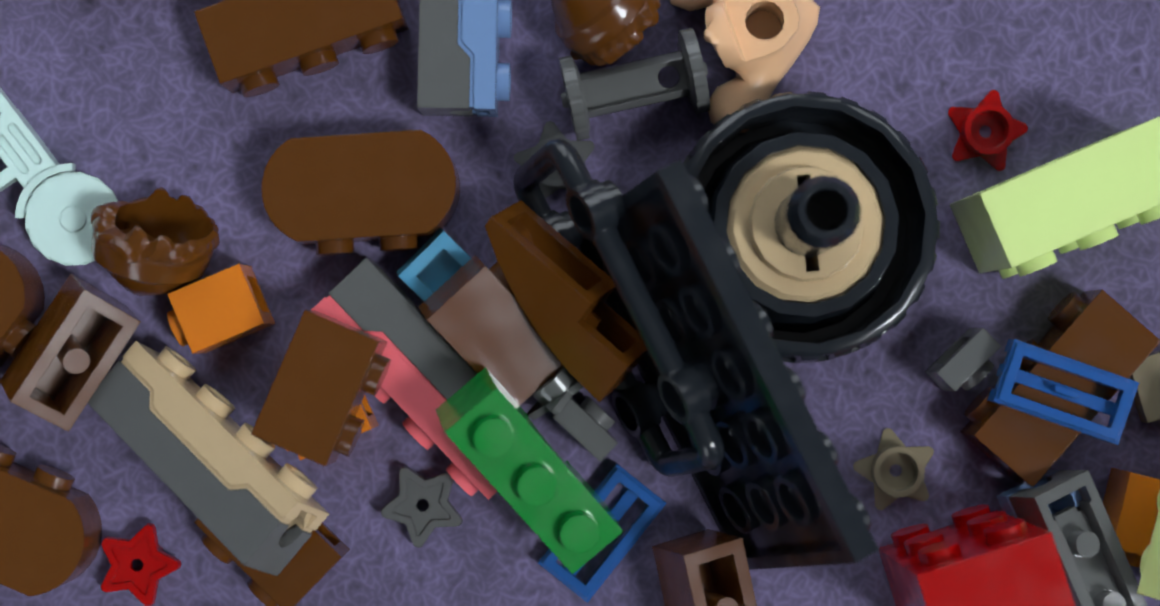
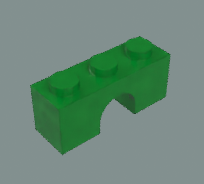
M486 367L436 409L444 433L572 574L623 532L605 502L569 461H564L531 422L526 412Z

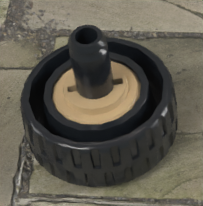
M808 91L805 94L784 92L774 94L771 98L764 101L756 99L740 107L736 112L731 115L727 114L715 123L701 137L683 162L688 174L697 179L704 189L708 201L707 211L721 239L726 240L736 252L740 262V276L753 302L761 306L768 315L773 329L772 339L783 361L789 363H813L845 356L869 346L881 339V336L888 330L895 328L906 317L907 309L912 304L918 302L925 290L924 283L928 274L933 271L937 257L935 253L936 242L940 238V221L937 219L936 206L938 201L935 188L930 184L927 176L928 170L923 160L916 155L910 146L911 142L901 131L895 130L887 123L886 118L874 110L869 111L859 106L858 102L845 97L835 98L827 96L824 92ZM744 129H750L746 133H740Z

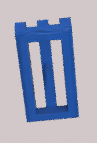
M1008 339L1004 350L1007 352L1004 363L999 365L996 376L999 378L996 387L991 388L987 401L1110 444H1119L1139 382L1016 339ZM1025 358L1119 391L1116 402L1114 403L1020 370L1022 359ZM1014 382L1109 415L1108 425L1106 427L1011 394Z
M618 463L613 466L594 491L604 501L619 482L627 488V491L611 509L617 522H619L638 497L647 506L585 583L576 577L580 569L572 574L557 561L558 558L549 548L538 560L539 565L587 603L667 504Z

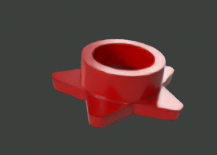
M991 90L976 108L951 107L948 111L949 117L960 133L952 153V158L955 161L980 156L997 171H1003L1006 167L1007 147L1012 141L1028 131L1027 124L1012 118L1011 114L1003 108L999 92L996 90ZM984 125L991 129V135L987 138L982 137L979 132L980 128Z
M148 523L131 540L110 536L102 540V548L111 566L101 584V589L104 592L128 589L142 604L152 606L156 600L159 580L180 569L182 564L179 559L164 552L158 544L156 526L153 523ZM134 559L142 561L143 567L141 570L138 571L133 568L132 562Z

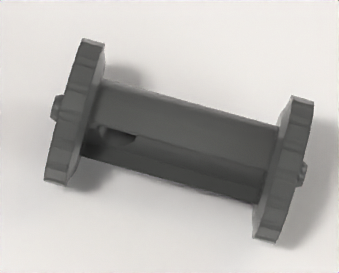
M693 28L678 31V51L579 73L572 55L560 57L559 64L565 92L560 94L563 107L570 110L577 141L590 138L589 118L687 96L696 114L710 111V96L706 77L708 75L707 65L703 62L699 43ZM666 66L674 67L679 74L678 82L671 88L663 87L658 81L659 71Z

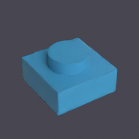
M440 228L396 273L403 282L425 301L463 267L471 257Z

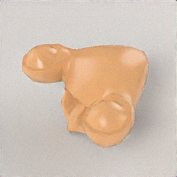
M670 0L672 5L687 11L707 8L705 11L706 29L704 31V39L713 45L725 68L736 71V78L718 86L710 97V111L708 113L712 124L717 123L727 114L731 115L749 102L756 99L764 101L770 98L780 80L792 67L809 42L817 26L820 6L813 0ZM744 129L740 133H746L750 129Z

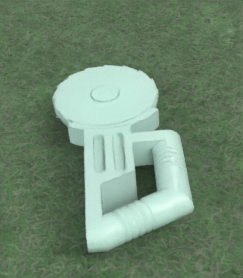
M0 87V158L7 166L6 169L0 172V192L17 180L24 189L17 202L15 218H25V229L32 245L47 259L65 266L87 265L96 261L92 255L93 228L91 212L95 207L104 203L117 202L115 193L99 178L83 172H76L74 163L59 164L20 110L15 107Z

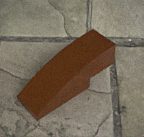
M520 200L491 216L485 225L498 264L517 302L541 339L566 370L598 402H601L628 377L648 351L638 331L605 303V300L615 289L611 277Z

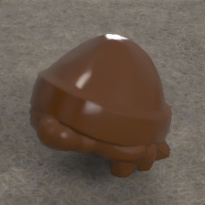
M551 0L555 16V32L570 50L573 60L582 59L591 66L611 65L643 40V31L658 23V9L661 6L660 0Z
M163 187L157 188L149 197L138 198L130 202L123 200L107 202L95 207L91 212L93 258L120 285L137 296L168 294L186 286L190 281L196 280L205 273L213 256V251L220 243L218 226L202 206L194 204L192 198L187 195H181L178 199L170 197Z

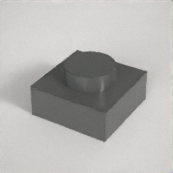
M969 328L924 372L941 390L955 392L962 387L965 391H968L990 373L994 364L989 358L1002 346L984 328Z
M589 396L581 404L571 397L558 415L552 413L553 418L600 462L618 444L616 438L608 431L616 421Z

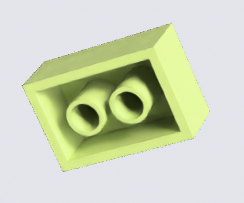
M1160 116L1108 136L950 204L979 273L998 270L1002 279L1019 274L1021 277L1056 263L1058 260L1053 251L1055 249H1058L1060 254L1077 248L1081 251L1117 237L1119 234L1114 224L1117 225L1118 229H1122L1138 222L1142 225L1159 219Z

